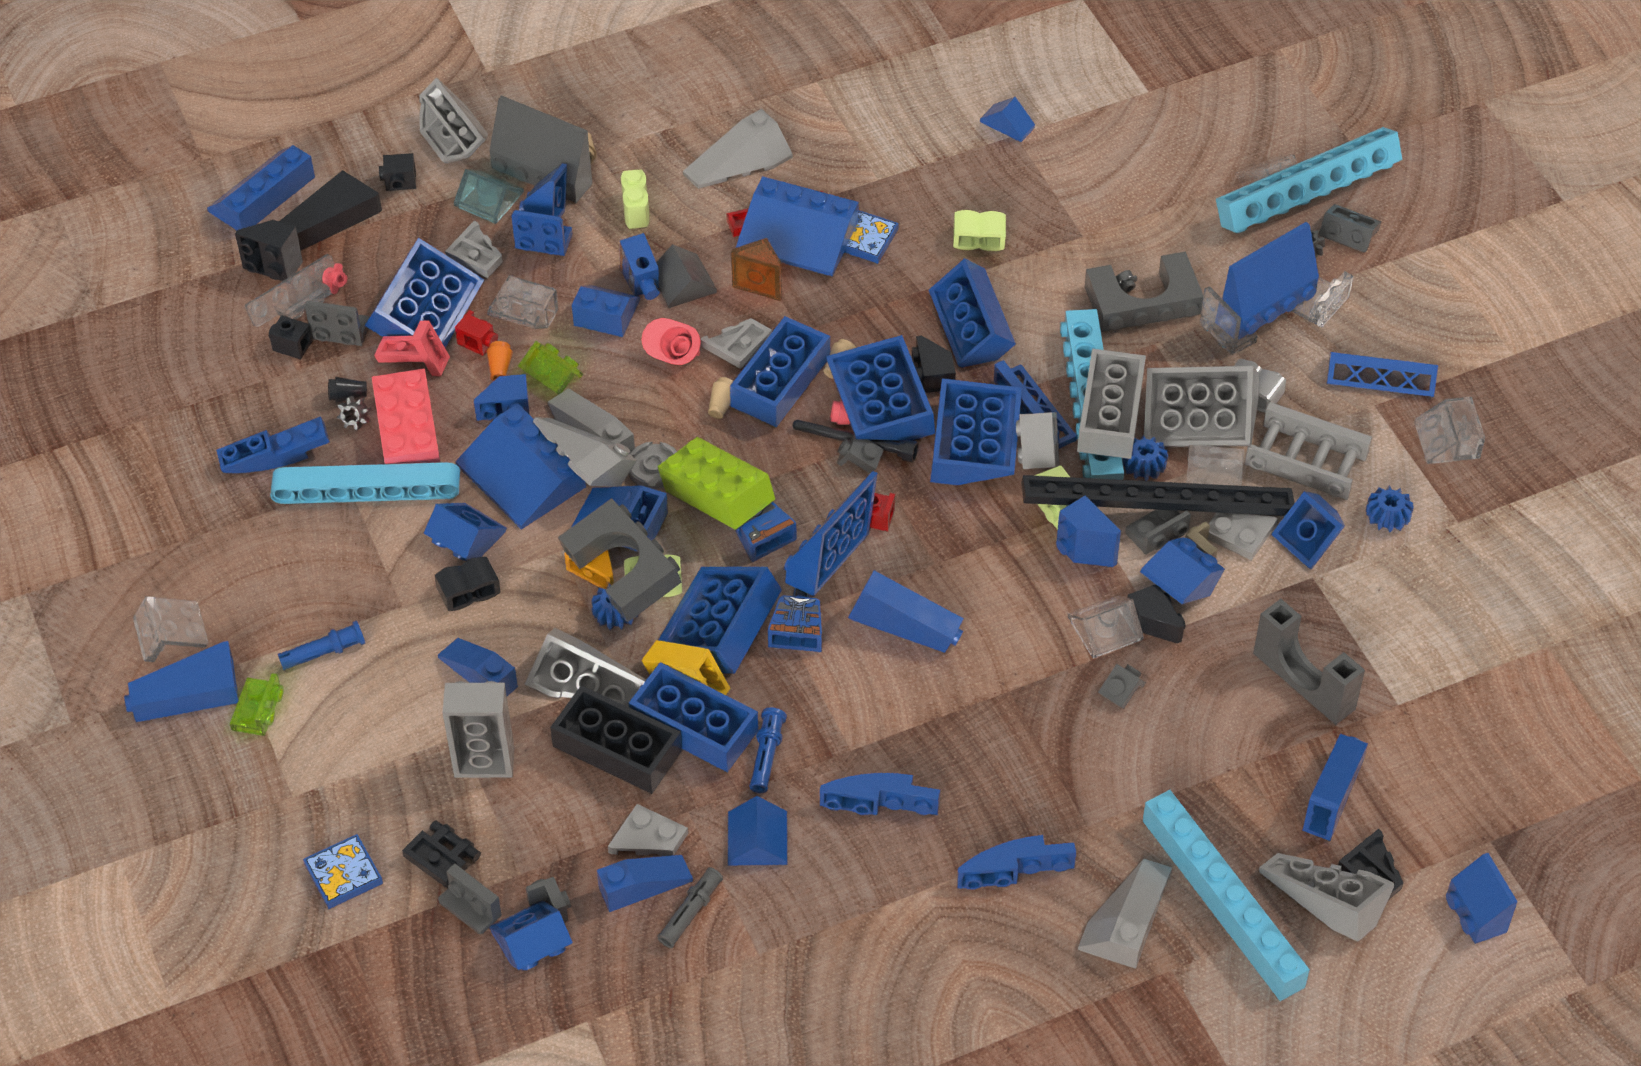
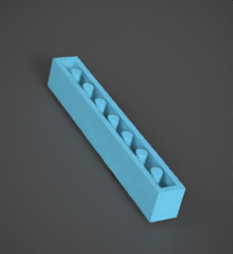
M1168 790L1145 802L1144 824L1276 997L1282 1001L1304 989L1310 969L1172 791Z

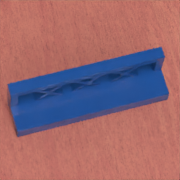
M1330 352L1327 384L1434 397L1438 365ZM1335 363L1347 365L1353 374L1345 380L1333 379ZM1351 365L1362 367L1355 371ZM1366 367L1373 368L1379 375V378L1371 384L1364 383L1358 375ZM1378 369H1386L1388 371L1382 375ZM1393 370L1400 371L1406 379L1398 387L1391 386L1384 378ZM1405 372H1411L1415 374L1409 378L1405 374ZM1419 374L1431 375L1429 391L1418 390L1411 380ZM1355 376L1359 382H1353L1349 380ZM1382 379L1386 385H1378L1376 383ZM1409 383L1413 389L1402 387Z
M1004 360L995 364L994 382L996 385L1022 388L1020 414L1057 412L1059 449L1077 441V435L1021 364L1011 369ZM1017 375H1020V377L1023 379V384L1017 378ZM1031 395H1035L1037 397V402ZM1059 431H1063L1066 436L1059 439Z

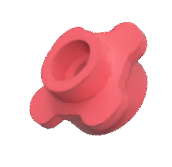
M336 263L334 267H328L322 276L324 286L329 287L332 294H337L339 288L347 283V275L343 272V266L340 263Z

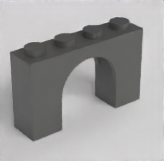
M1186 251L1161 256L1159 275L1165 292L1154 298H1136L1125 293L1119 286L1111 265L1086 269L1084 287L1092 308L1097 309L1101 332L1202 314L1204 295Z
M611 498L560 535L558 539L564 552L579 569L606 550L614 547H630L640 553L635 567L605 590L612 606L629 622L682 583L678 575L680 567L671 556L668 558L664 556V550L656 539L650 540L647 537L648 533L639 521L634 523L631 520L632 515L623 504L618 506Z
M1279 599L1260 614L1253 654L1337 725L1356 710L1365 670L1344 652L1323 668V672L1317 669L1307 659L1298 641L1302 616L1282 599Z

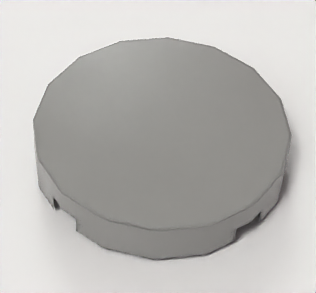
M646 442L637 446L630 453L637 461L629 472V477L639 486L651 489L664 488L657 466L669 456L677 452L676 449L663 442H660V444Z

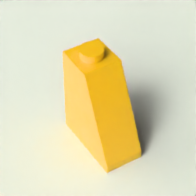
M656 640L641 660L649 675L661 662L724 695L731 689L710 650L706 648Z

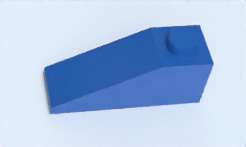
M457 638L438 654V658L469 683H485L487 681L505 683L507 696L518 688L515 667L494 651Z
M682 855L626 859L597 870L599 890L609 912L693 882V877Z

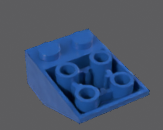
M641 485L592 488L571 526L573 527L612 498L618 506L623 504L632 515L631 520L634 523L639 521L646 529L647 537L653 540L656 538L668 515L667 493Z

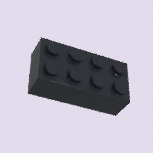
M582 685L550 727L553 747L653 794L682 752L680 731Z

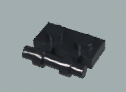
M435 820L429 827L434 834L429 836L422 830L402 850L403 857L448 888L449 882L446 871L454 864L465 871L467 864L462 858L468 857L475 862L481 856V852L474 847V843L469 839H462L455 834V830L448 824L443 825ZM449 843L454 848L450 851L442 844Z

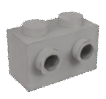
M1057 412L1020 414V420L1016 421V433L1018 437L1021 436L1022 446L1018 447L1019 464H1023V469L1060 466Z

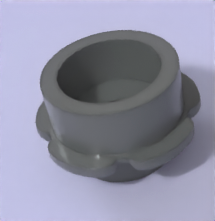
M1126 270L1118 274L1116 279L1121 289L1128 293L1136 287L1135 282L1138 277L1136 275L1133 276L1130 270Z

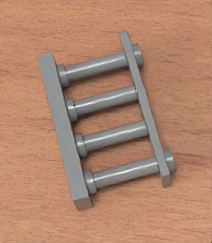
M1270 402L1266 409L1263 425L1268 430L1260 447L1255 445L1248 446L1245 465L1320 490L1334 497L1348 500L1353 479L1347 478L1356 458L1366 461L1372 436ZM1278 432L1294 437L1285 456L1270 451ZM1304 441L1319 445L1311 465L1295 460ZM1329 450L1345 454L1337 474L1321 469Z

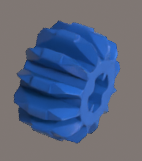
M1144 435L1140 440L1134 438L1132 458H1122L1126 474H1133L1135 480L1139 477H1144L1145 481H1147L1149 476L1157 479L1160 473H1164L1168 461V453L1164 449L1163 442L1156 443L1155 436L1150 440L1146 439Z
M1390 485L1386 490L1378 487L1375 493H1371L1369 496L1366 515L1369 516L1370 524H1377L1378 531L1383 527L1387 528L1389 533L1393 528L1401 531L1404 525H1408L1411 521L1414 509L1413 502L1410 501L1409 494H1402L1401 488L1395 491L1392 490Z
M598 588L597 595H594L592 598V615L597 619L599 625L607 624L609 630L614 626H618L622 630L624 623L632 625L633 619L627 622L612 606L605 591L606 589Z

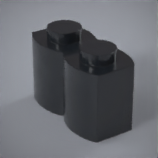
M485 556L471 558L461 566L445 567L435 574L436 588L448 611L463 609L474 602L485 601L501 593L499 579L488 558Z

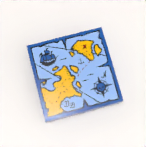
M859 210L858 224L844 253L878 264L897 233L899 223Z
M358 834L303 859L304 865L328 909L383 884L382 877Z

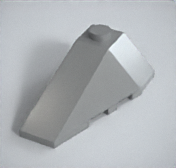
M760 109L737 123L683 171V175L699 189L726 182L728 177L742 174L744 177L751 175V171L764 168L765 171L774 169L793 158V154L777 122L763 109Z
M568 388L548 401V406L555 420L611 442L623 444L630 450V453L635 449L634 434L621 421Z
M535 417L533 420L549 441L558 444L556 451L570 459L568 462L569 467L590 486H621L637 461L629 454L630 450L623 444L611 442L552 418Z
M554 628L547 634L525 685L556 698H572L582 685L629 707V701L646 679L585 642Z
M1277 853L1259 867V872L1328 927L1355 941L1361 940L1376 927L1394 888L1393 882L1368 871L1358 870L1357 874L1341 871V866L1331 864L1330 868L1315 866L1312 860Z
M1143 859L1088 921L1078 950L1136 969L1172 867Z

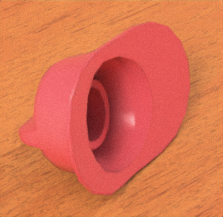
M660 318L649 323L643 331L641 339L643 348L647 354L656 359L674 365H683L700 355V335L695 328L687 324Z

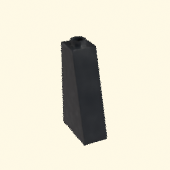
M342 170L279 222L296 227L300 250L302 251L382 211L380 195L377 191Z

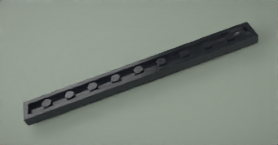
M1023 475L1021 481L1023 502L1027 504L1070 505L1086 496L1096 507L1285 516L1295 504L1292 488Z

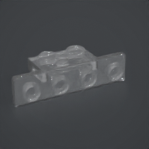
M329 254L322 256L245 304V309L253 326L260 327L277 315L297 319L304 314L306 301L323 303L324 298L332 294L329 286L322 281L324 271L328 267H334L335 265L332 256Z

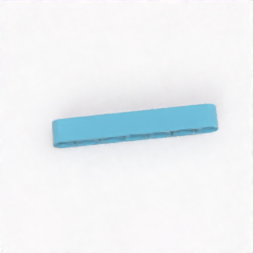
M447 462L282 467L273 471L270 497L273 501L280 504L451 499L459 494L460 468L456 464Z

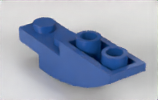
M320 416L272 436L265 430L219 448L216 451L223 473H250L274 469L308 459L307 451L327 444L330 441L325 423Z
M860 774L837 779L820 787V806L827 807L830 810L853 811L860 815H878L879 806H884L891 810L914 811L921 815H938L940 805L939 789L914 786L913 775Z
M1043 835L996 845L969 859L958 868L957 888L975 890L985 886L1006 887L1011 884H1017L1018 873L1035 874L1039 871L1049 870L1061 872L1074 868L1076 858L1075 843L1045 845Z

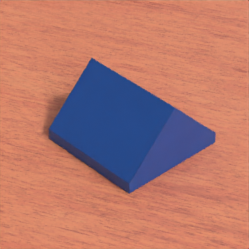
M755 796L729 811L728 866L787 865V811L759 796Z

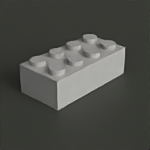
M1092 349L1077 452L1132 458L1144 375L1145 355Z
M464 681L445 683L442 713L454 778L513 777L515 747L505 683L487 681L485 683H467Z

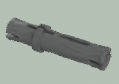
M708 867L698 883L689 888L687 898L661 933L657 935L658 940L664 946L673 948L702 906L708 905L710 895L723 880V876L716 869Z

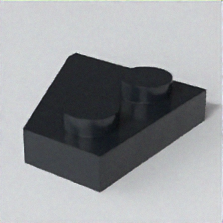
M1377 829L1340 859L1338 865L1341 866V871L1357 874L1358 870L1368 871L1393 882L1394 888L1389 897L1391 899L1402 889L1403 880L1399 871L1394 867V859L1391 852H1388L1385 847L1382 831Z

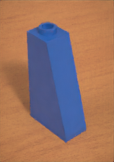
M875 570L848 617L853 621L944 653L950 644L956 646L963 633V630L959 629L964 618Z
M221 642L129 682V695H124L127 712H133L135 722L239 703L233 656L229 642Z
M1339 735L1309 799L1302 831L1331 841L1364 761L1368 743L1360 741L1356 737Z

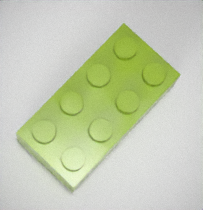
M699 437L688 442L687 445L657 466L666 492L735 530L776 499L767 473Z

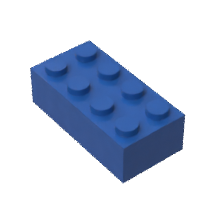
M784 316L730 385L731 407L777 427L827 362L826 356H829L831 352L830 336Z
M661 662L628 703L629 708L680 731L683 750L727 773L758 732V711Z

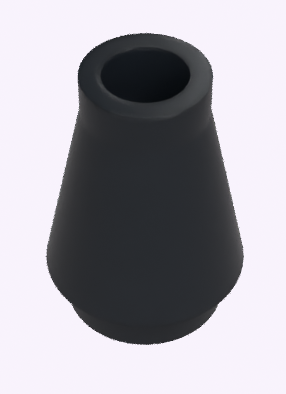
M336 376L335 379H328L329 400H335L338 403L346 401L350 396H353L354 399L367 397L366 381Z

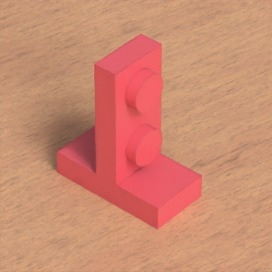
M420 321L413 336H383L374 355L378 363L424 362L432 376H442L450 358L430 321Z

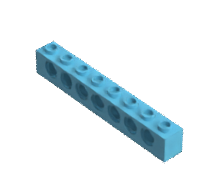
M1382 127L1216 198L1221 227L1234 233L1247 230V227L1255 223H1264L1268 221L1269 217L1289 212V209L1292 207L1308 204L1315 197L1329 195L1336 188L1347 187L1352 184V181L1370 177L1375 171L1391 168L1394 163L1403 160L1398 132Z
M1097 309L1065 311V322H1060L1061 337L1066 338V341L1063 342L1064 357H1069V362L1066 363L1067 377H1072V382L1069 384L1070 397L1075 398V402H1073V417L1078 418L1079 423H1076L1077 439L1079 437L1092 349L1104 350ZM1079 452L1080 460H1085V465L1082 467L1083 478L1124 479L1122 458Z

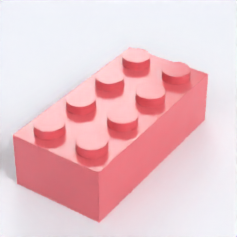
M425 368L373 376L372 383L385 464L440 463Z

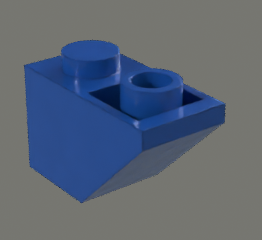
M526 374L499 376L474 399L476 421L495 419L517 403L530 415Z

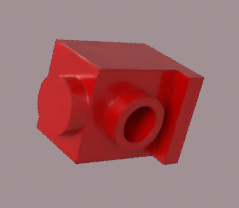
M471 310L455 326L457 344L482 356L486 354L492 342L498 341V334L494 332L493 325L484 319L476 318Z
M875 493L870 528L888 532L895 512L894 493H890L889 496Z

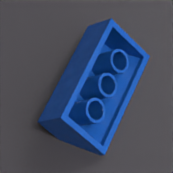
M294 145L277 152L207 207V211L235 230L256 225L315 178L311 156Z
M964 258L929 289L959 367L963 368L996 361L1016 345L985 268Z

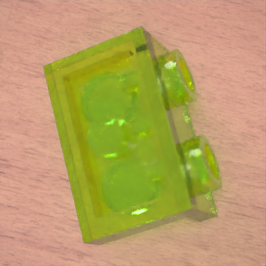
M535 341L518 365L521 370L558 395L564 391L574 375L579 378L583 376V373L577 369L579 364L567 355L564 359L558 356L560 351L548 342L544 346Z
M272 673L269 681L247 677L230 722L232 731L265 736L268 725L271 726L274 722L276 703L280 702L283 697L284 687L280 685L278 674Z

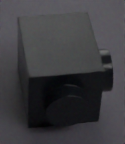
M413 153L383 155V166H379L380 181H385L386 191L416 189V166Z
M283 315L280 316L276 324L270 327L268 334L273 351L300 360L313 342L308 323Z

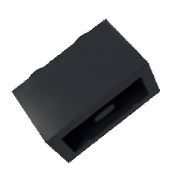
M270 220L239 229L235 233L242 267L249 272L289 283L303 262L295 226Z

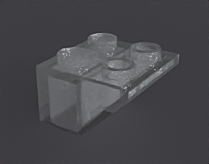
M508 275L489 307L487 315L533 329L548 328L559 310L557 290Z
M1472 396L1445 399L1415 419V427L1427 464L1480 459L1485 435Z

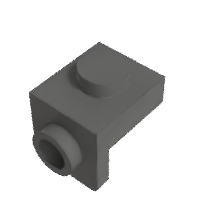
M854 435L849 440L845 439L839 446L838 453L840 456L837 464L842 466L849 460L868 473L876 470L884 449L868 439H856Z
M1116 664L1098 693L1124 709L1139 685L1144 687L1146 682L1139 678L1142 673L1127 664L1125 669Z
M554 877L537 880L526 887L527 901L530 906L542 900L547 901L548 904L560 911L564 922L568 921L567 909L571 908V904L566 891L560 892Z

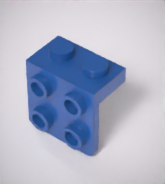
M519 210L513 211L511 218L516 249L565 256L573 233L572 227L563 226L562 218Z

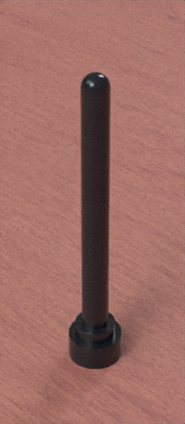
M795 420L792 424L793 428L797 431L841 441L849 440L854 436V432L802 420ZM907 439L897 443L888 440H870L884 449V451L897 453V456L902 457L903 461L913 463L916 459L918 452L917 441Z

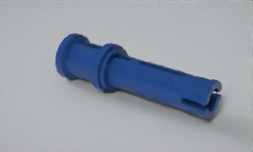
M356 620L351 626L337 631L332 629L328 632L327 636L278 653L277 655L285 671L334 651L340 654L343 653L345 648L366 643Z
M769 707L761 712L762 726L756 736L759 747L749 785L750 790L756 793H766L768 791L775 750L782 742L781 729L782 724L786 722L787 715L778 708Z

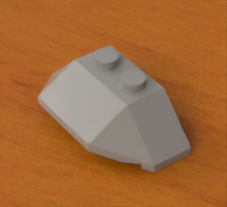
M435 78L419 95V103H421L420 133L445 164L469 158L487 139L488 133L468 107L438 78Z

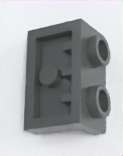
M1334 204L1325 212L1319 235L1361 252H1366L1371 238L1379 231L1382 221Z
M1154 510L1126 526L1125 534L1146 555L1153 550L1161 549L1168 541L1185 535L1189 530L1191 514L1187 510L1181 514L1179 511Z
M454 864L446 871L449 885L448 889L438 897L439 904L481 935L502 916L499 897L458 865Z

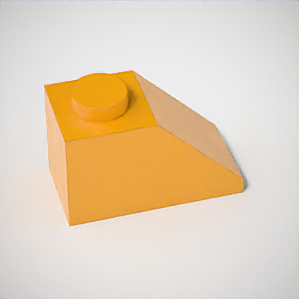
M608 550L581 569L564 553L566 570L599 588L607 589L608 583L614 584Z

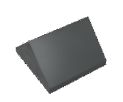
M672 244L656 262L659 268L658 289L669 308L717 293L713 281L696 253Z

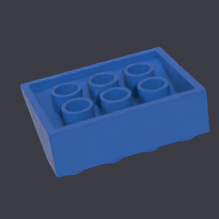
M762 176L753 194L736 250L833 277L858 224L859 202Z
M1305 222L1229 266L1217 321L1237 339L1255 333L1259 327L1266 323H1272L1286 311H1292L1296 305L1305 300L1312 299L1316 294L1319 274L1310 224Z
M418 238L407 253L364 326L382 337L413 336L420 321H430L442 344L446 347L455 332V326L463 318L484 279Z
M902 335L826 356L828 366L856 439L906 441L907 439L915 440L935 434L934 414Z
M942 378L930 482L962 485L1014 475L1018 439L1016 421L1019 420L1022 388Z
M517 403L498 415L455 463L522 530L586 488V482L569 467L568 462L570 459L556 451L558 444L549 441L535 425L534 419Z
M872 471L835 510L832 509L822 525L818 524L812 536L801 543L796 554L788 557L784 566L786 584L815 596L869 535L877 472Z
M701 567L661 634L659 641L709 649L722 673L735 674L782 589L768 567Z

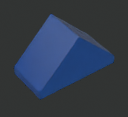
M1016 97L993 104L980 118L981 123L1019 142H1022L1035 128L1034 122Z

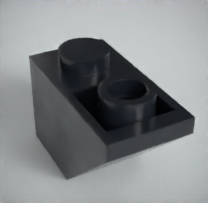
M922 335L916 336V347L911 348L913 363H918V367L915 368L925 393L939 392L941 390L942 378L951 380L956 378L952 353Z
M1155 584L1128 594L1126 612L1138 632L1173 643L1182 642L1183 631L1186 627L1182 615L1180 613L1177 614L1174 610L1168 593H1164Z

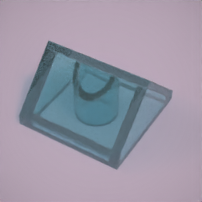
M465 169L454 200V206L497 224L523 194L524 188L481 170Z

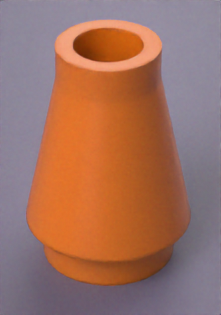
M492 342L487 349L491 373L490 379L492 381H495L499 376H506L513 355L511 346L507 342Z

